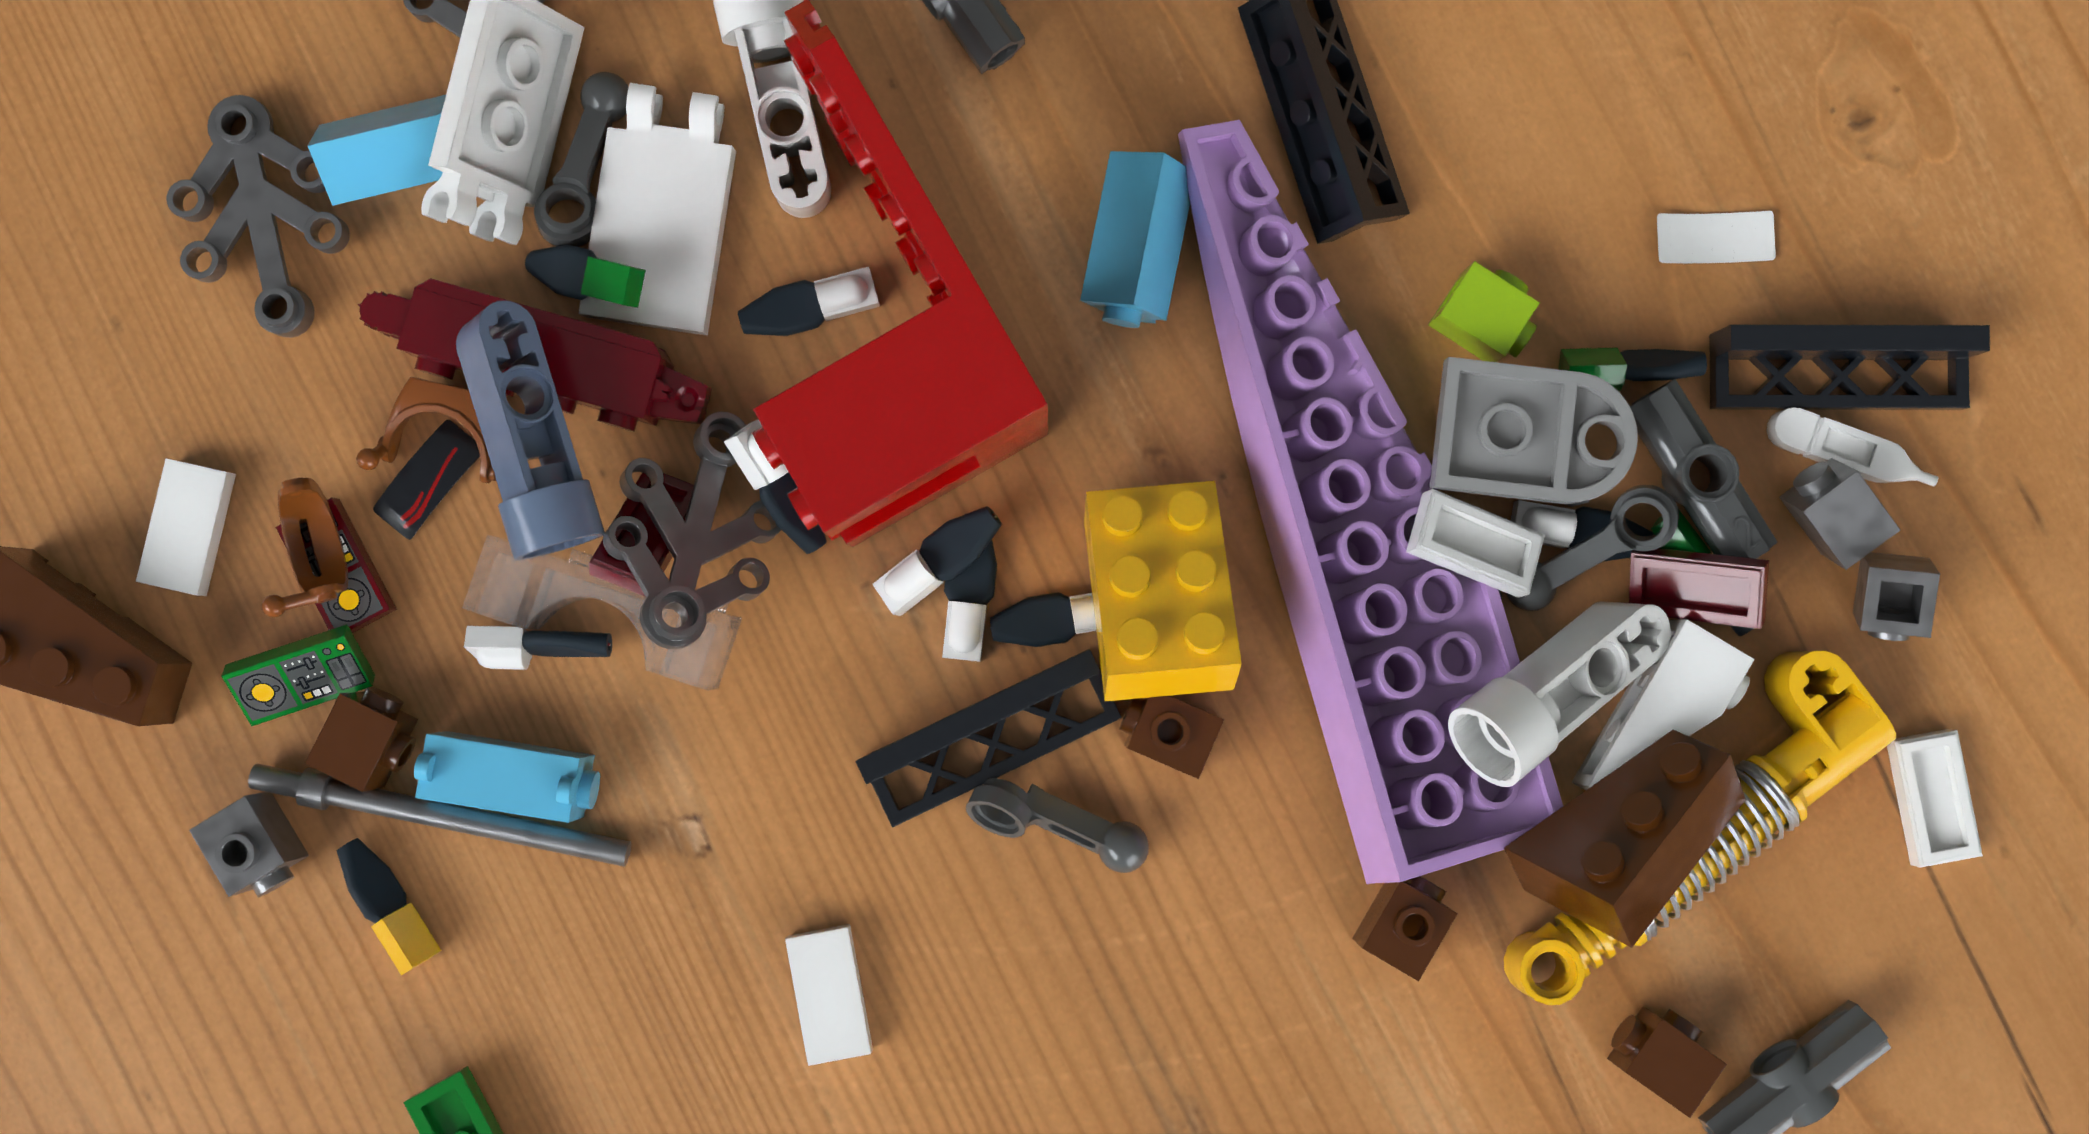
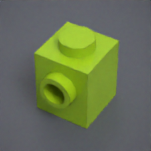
M1474 261L1460 274L1428 326L1481 360L1497 362L1504 358L1507 353L1515 358L1524 349L1537 328V325L1529 321L1540 302L1527 295L1529 291L1528 286L1513 274L1503 270H1496L1493 273Z

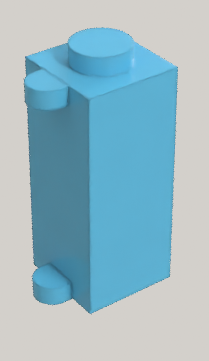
M446 95L320 124L307 146L332 206L438 181L443 172L428 166Z
M1110 151L1080 301L1103 311L1102 320L1104 322L1121 327L1139 328L1141 322L1155 323L1156 320L1167 321L1190 206L1185 165L1164 152Z
M442 731L426 734L423 753L418 755L414 766V778L418 780L415 798L570 823L584 818L586 809H593L599 792L600 773L599 771L592 770L595 757L593 754Z

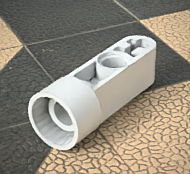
M713 0L722 42L726 45L738 46L771 190L779 205L788 214L798 218L815 216L827 206L830 200L831 183L810 92L793 61L756 69L754 67V63L774 61L791 55L783 40L792 36L793 32L784 12L804 0ZM783 109H794L804 116L801 128L790 136H779L770 130L772 117ZM800 155L801 164L808 180L816 181L808 185V196L797 198L792 188H785L794 184V175L788 157Z
M1601 601L1590 606L1507 674L1491 680L1450 714L1448 730L1461 758L1475 773L1486 781L1501 787L1515 785L1556 750L1559 742L1664 655L1671 637L1670 622L1666 613L1660 607L1651 604Z

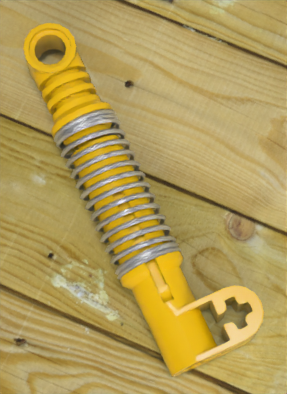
M1828 651L1785 652L1777 656L1769 664L1764 677L1765 691L1771 703L1794 733L1765 756L1752 755L1735 766L1746 799L1662 908L1660 913L1664 922L1655 918L1634 946H1642L1651 940L1652 937L1657 936V926L1662 928L1669 927V917L1672 919L1680 918V909H1692V900L1702 901L1703 891L1714 892L1715 883H1726L1727 874H1738V865L1747 866L1749 865V857L1756 858L1761 856V848H1771L1772 839H1783L1784 830L1793 831L1794 827H1798L1799 823L1807 818V807L1896 739L1895 729L1886 714L1848 664L1838 655ZM1805 671H1810L1813 677L1809 679ZM1807 686L1811 694H1805L1803 688ZM1820 694H1836L1839 699L1814 717L1813 713L1828 703ZM1560 912L1554 917L1557 924L1556 927L1552 923L1547 922L1537 931L1525 932L1514 938L1507 946L1504 955V971L1511 984L1535 1001L1546 1005H1561L1573 999L1581 990L1584 979L1591 974L1588 965L1598 969L1604 964L1601 955L1611 959L1616 955L1614 945L1619 949H1624L1627 945L1571 915L1568 917L1563 912ZM1545 952H1552L1556 965L1554 973L1548 980L1535 983L1531 973L1534 960Z

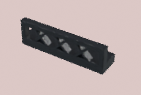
M1249 0L1238 7V11L1317 244L1335 241L1365 225L1396 221L1409 215L1410 212L1338 1L1313 0L1321 23L1320 25L1311 17L1306 0ZM1326 60L1336 67L1341 81L1340 84L1331 76ZM1347 118L1356 126L1361 140L1360 143L1352 137L1347 124ZM1368 178L1376 185L1382 206H1375L1367 182Z
M1729 325L1709 335L1710 409L1785 410L1793 407L1804 410L1970 408L1969 357L1990 351V325ZM1729 360H1749L1768 379L1752 395H1729ZM1768 360L1786 361L1777 369ZM1800 360H1812L1830 378L1815 395H1803L1785 377ZM1832 360L1848 361L1839 368ZM1863 360H1874L1893 378L1877 395H1866L1848 377ZM1895 360L1911 361L1902 368ZM1926 360H1948V395H1929L1911 375ZM1776 386L1784 395L1766 394ZM1838 386L1846 395L1829 394ZM1901 386L1909 395L1893 394Z
M1088 649L882 747L855 762L866 785L872 784L893 828L977 786L983 785L987 779L1002 776L1122 717L1114 701H1104L1101 671L1091 650ZM1089 679L1104 712L1081 723L1057 715L1056 711L1063 691ZM1055 695L1049 711L1032 706ZM1022 710L1046 718L1038 743L1024 750L999 741L1006 718ZM1053 721L1070 727L1047 738ZM997 723L992 739L976 733ZM963 738L989 746L981 771L968 777L942 768L949 746ZM995 749L1013 754L990 766ZM940 750L935 766L919 760ZM907 765L932 773L924 797L900 809L885 776ZM939 776L955 782L933 793Z

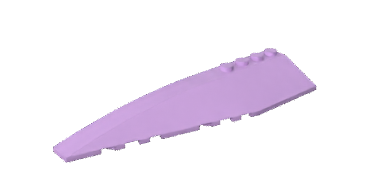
M1235 120L1182 129L1178 134L1183 165L1186 166L1189 200L1230 395L1276 572L1366 884L1403 882L1502 851L1504 847L1563 807L1549 756L1515 785L1501 787L1486 781L1465 763L1457 752L1449 734L1448 719L1450 714L1491 680L1503 677L1520 663L1499 590L1406 553L1422 493L1431 490L1429 487L1432 465L1425 452L1418 454L1403 428L1407 420L1356 329L1351 332L1349 331L1336 307V304L1340 302L1339 297L1328 278L1321 280L1304 250L1309 243L1297 222L1291 224L1276 199L1279 190L1241 121Z

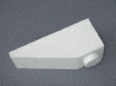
M1688 619L1669 620L1671 637L1666 652L1658 661L1628 685L1572 783L1587 790L1670 731L1676 730L1690 736L1722 716L1725 709L1730 710L1734 708L1743 698L1749 687L1750 678L1746 676V673L1755 659Z

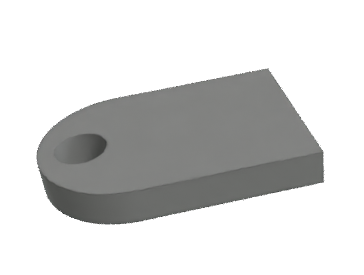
M1448 357L1443 362L1429 488L1557 504H1574L1597 498L1620 483L1633 463L1638 441L1637 425L1628 402L1616 388L1605 380L1591 374ZM1593 424L1607 426L1616 436V451L1608 460H1600L1593 457L1586 448L1585 436Z

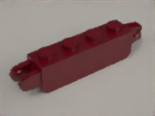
M430 278L414 287L411 300L389 293L387 295L382 291L381 293L376 291L373 294L367 293L362 303L358 304L361 315L359 319L364 321L365 326L375 331L377 330L388 337L391 336L398 339L396 349L417 358L414 369L453 380L456 369L463 371L456 350V339L460 329L490 304L509 300ZM519 304L531 314L535 321L562 412L574 414L577 404L600 410L597 421L635 432L638 421L654 426L657 425L658 419L702 424L712 389L673 370L674 366L666 351L658 348L653 341ZM506 389V396L513 397L515 392Z

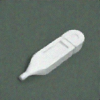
M1793 407L1779 411L1772 415L1767 423L1766 431L1768 438L1777 447L1795 454H1803V457L1817 462H1827L1833 458L1857 470L1863 479L1868 481L1890 483L1917 480L1933 487L1938 482V476L1922 471L1912 462L1900 445L1832 419L1821 418L1820 415L1802 408Z

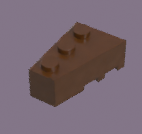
M0 546V685L138 727L173 724L192 662L129 617H121L96 599V594L81 583L72 582L47 564L49 560L35 550Z
M1672 730L1504 847V850L1525 891L1632 948L1746 799L1731 754L1676 730Z

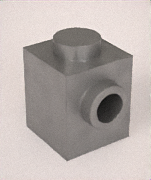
M1833 458L1827 462L1813 464L1803 470L1794 479L1793 487L1779 497L1820 554L1845 570L1900 531V528L1860 473Z
M1870 552L1860 560L1853 614L1860 631H1868V635L1890 641L1909 640V636L1931 638L1940 573L1930 558Z
M270 792L244 796L189 830L228 897L254 890L257 897L272 892L294 878L289 869L291 866L309 856L273 794Z

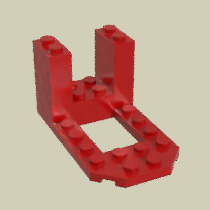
M805 0L784 12L793 35L783 41L811 95L817 94V100L826 115L825 119L833 132L832 135L850 167L857 164L864 176L869 174L873 183L863 189L882 221L889 219L898 236L904 235L903 238L895 242L904 261L913 275L921 274L932 293L927 296V300L931 305L930 308L753 409L763 427L752 432L773 469L782 464L786 466L798 487L787 493L806 528L810 530L819 524L823 533L827 534L831 541L842 536L847 545L854 547L1047 436L1048 404L835 36L827 25L820 26L822 21L816 9L809 0Z

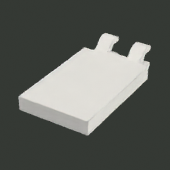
M470 0L428 166L443 173L440 179L427 190L422 201V215L442 223H447L448 219L464 226H469V233L486 241L493 242L494 238L506 243L517 245L523 232L522 217L525 206L535 208V203L545 188L585 27L537 0ZM476 197L486 200L477 207Z
M630 83L626 100L627 128H607L589 250H592L599 259L646 270L638 308L589 296L580 301L579 314L587 318L708 336L736 150L732 145L719 144L725 106L719 103V97L716 95L693 92L689 108V129L659 125L663 107V96L656 94L657 88L655 86Z

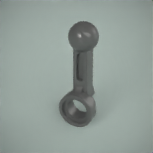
M599 72L593 74L584 82L580 93L584 112L563 167L552 179L553 185L544 190L535 203L534 215L538 230L543 238L554 246L568 244L580 247L590 241L596 199L590 192V183L605 146L607 128L612 127L613 122L620 120L626 115V100L629 87L621 77L614 73ZM562 200H574L584 207L580 218L571 223L556 222L549 216V212L553 205Z
M1638 485L1626 490L1616 501L1611 512V522L1606 527L1543 563L1538 562L1530 594L1518 598L1506 593L1508 599L1519 609L1525 611L1540 610L1553 600L1557 587L1613 555L1630 550L1651 551L1664 546L1673 537L1679 523V510L1675 500L1667 491L1654 485ZM1638 503L1651 504L1662 514L1663 527L1651 536L1637 535L1626 524V511Z
M990 778L983 785L977 786L973 790L966 805V812L969 817L979 826L994 834L1016 838L1022 836L1028 826L1035 824L1099 854L1102 862L1115 872H1132L1138 869L1148 856V839L1139 826L1125 821L1111 823L1045 792L1033 783L1028 793H1026L1022 788L1009 781Z

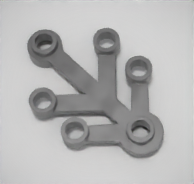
M245 95L230 96L220 101L210 113L207 129L213 145L190 180L177 181L169 188L166 197L167 205L175 215L190 222H199L211 214L214 207L212 195L233 165H235L239 186L204 241H194L183 249L180 256V264L188 276L199 281L211 283L219 280L226 272L227 257L248 226L263 290L255 302L254 311L256 319L265 330L287 338L296 337L303 334L311 326L314 319V306L311 299L304 292L290 285L275 216L303 232L311 246L328 254L340 252L346 247L350 238L349 228L337 216L329 212H316L267 181L262 155L290 170L294 182L312 193L326 191L320 176L312 182L306 181L305 171L310 164L314 163L310 151H302L274 133L272 116L263 104ZM240 116H245L246 127L243 132L238 135H232L231 127L234 121ZM196 191L198 195L196 206L189 211H185L183 208L184 197L188 193ZM326 223H333L335 225L334 237L329 242L321 243L318 237L320 228ZM204 252H210L212 257L210 267L203 272H198L196 267L198 257ZM279 298H285L287 302L286 313L281 318L274 319L271 315L273 303Z
M716 412L711 414L695 432L693 439L694 449L701 461L685 521L663 485V472L656 462L647 458L635 459L629 463L620 476L619 483L623 494L627 498L643 504L674 558L669 580L646 545L648 539L646 527L637 518L621 516L615 519L605 531L603 545L608 554L616 559L625 560L646 596L640 609L641 626L647 637L663 648L682 649L691 645L701 636L705 629L706 614L736 599L743 601L753 600L768 587L770 582L768 568L763 562L756 558H744L729 570L726 577L695 590L702 565L750 541L766 543L781 531L762 501H758L743 516L710 532L726 469L734 465L736 461L727 446L726 453H721L714 449L709 443V437H716L724 442L746 426L738 416L732 413ZM642 472L646 474L651 481V488L644 489L637 486L632 479V473ZM759 513L766 516L770 521L771 530L760 529L754 522V514ZM624 529L629 531L634 536L635 546L625 547L621 545L616 539V530ZM741 570L749 571L755 576L757 581L756 588H748L742 584L739 578ZM672 609L676 611L681 618V626L678 628L668 626L662 618V610Z

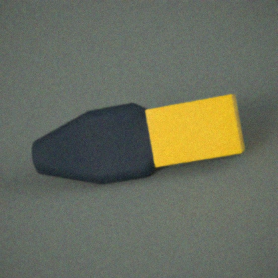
M359 838L346 843L336 850L349 893L364 917L375 923L371 928L401 976L442 951L413 904H407V895L391 869Z

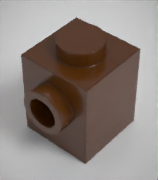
M367 687L365 693H340L305 764L361 792L383 788L392 771H400L410 758L416 743V739L410 735L418 719L401 711L400 709L404 702L383 690Z
M1171 696L1131 699L1119 730L1129 734L1125 743L1126 748L1199 779L1224 719Z
M1421 876L1409 879L1407 882L1384 883L1352 939L1362 949L1419 981L1458 913L1441 903L1447 891Z
M1644 1007L1640 1009L1636 1016L1631 1015L1619 1025L1611 1041V1046L1614 1049L1607 1057L1609 1061L1689 1118H1691L1727 1065L1696 1043L1703 1034V1031L1671 1009L1661 1018Z

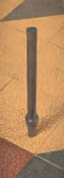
M257 763L251 769L248 780L249 788L296 798V803L300 806L326 810L329 805L623 867L627 865L631 852L630 841L448 803L417 799L415 796L382 789L361 792L313 768H306L301 773Z

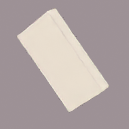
M165 459L136 582L197 596H207L236 474Z
M1431 489L1422 493L1406 553L1519 598L1530 594L1545 535L1445 493Z
M1945 729L1896 738L1887 745L1910 865L1921 868L1983 856L1958 730Z
M850 924L787 936L785 942L808 1066L871 1054L873 1046Z

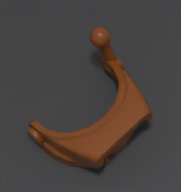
M410 377L401 390L388 419L384 436L379 439L377 446L373 449L365 448L360 450L356 457L357 464L364 470L375 469L380 459L384 462L392 463L397 456L403 429L409 419L420 412H440L456 419L475 439L481 458L480 481L483 483H490L492 480L496 481L469 389L417 377Z
M311 478L286 480L282 482L283 488L278 491V510L282 533L293 573L302 593L286 597L278 595L267 596L261 604L262 611L272 618L281 616L288 609L334 600L337 598L336 593L346 591L348 588L347 563L337 526L325 495L318 484ZM306 523L312 550L321 574L320 577L314 576L310 567L299 524Z

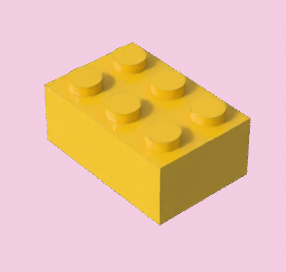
M1216 481L1086 492L1084 527L1104 701L1234 690L1242 662Z

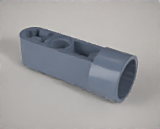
M494 302L460 329L456 339V350L503 502L498 505V509L514 560H524L587 543L604 536L605 531L590 482L586 479L583 480L535 321L524 307L515 302ZM506 389L519 395L525 406V414L515 411L510 406L506 397ZM539 458L541 466L530 469L528 460Z

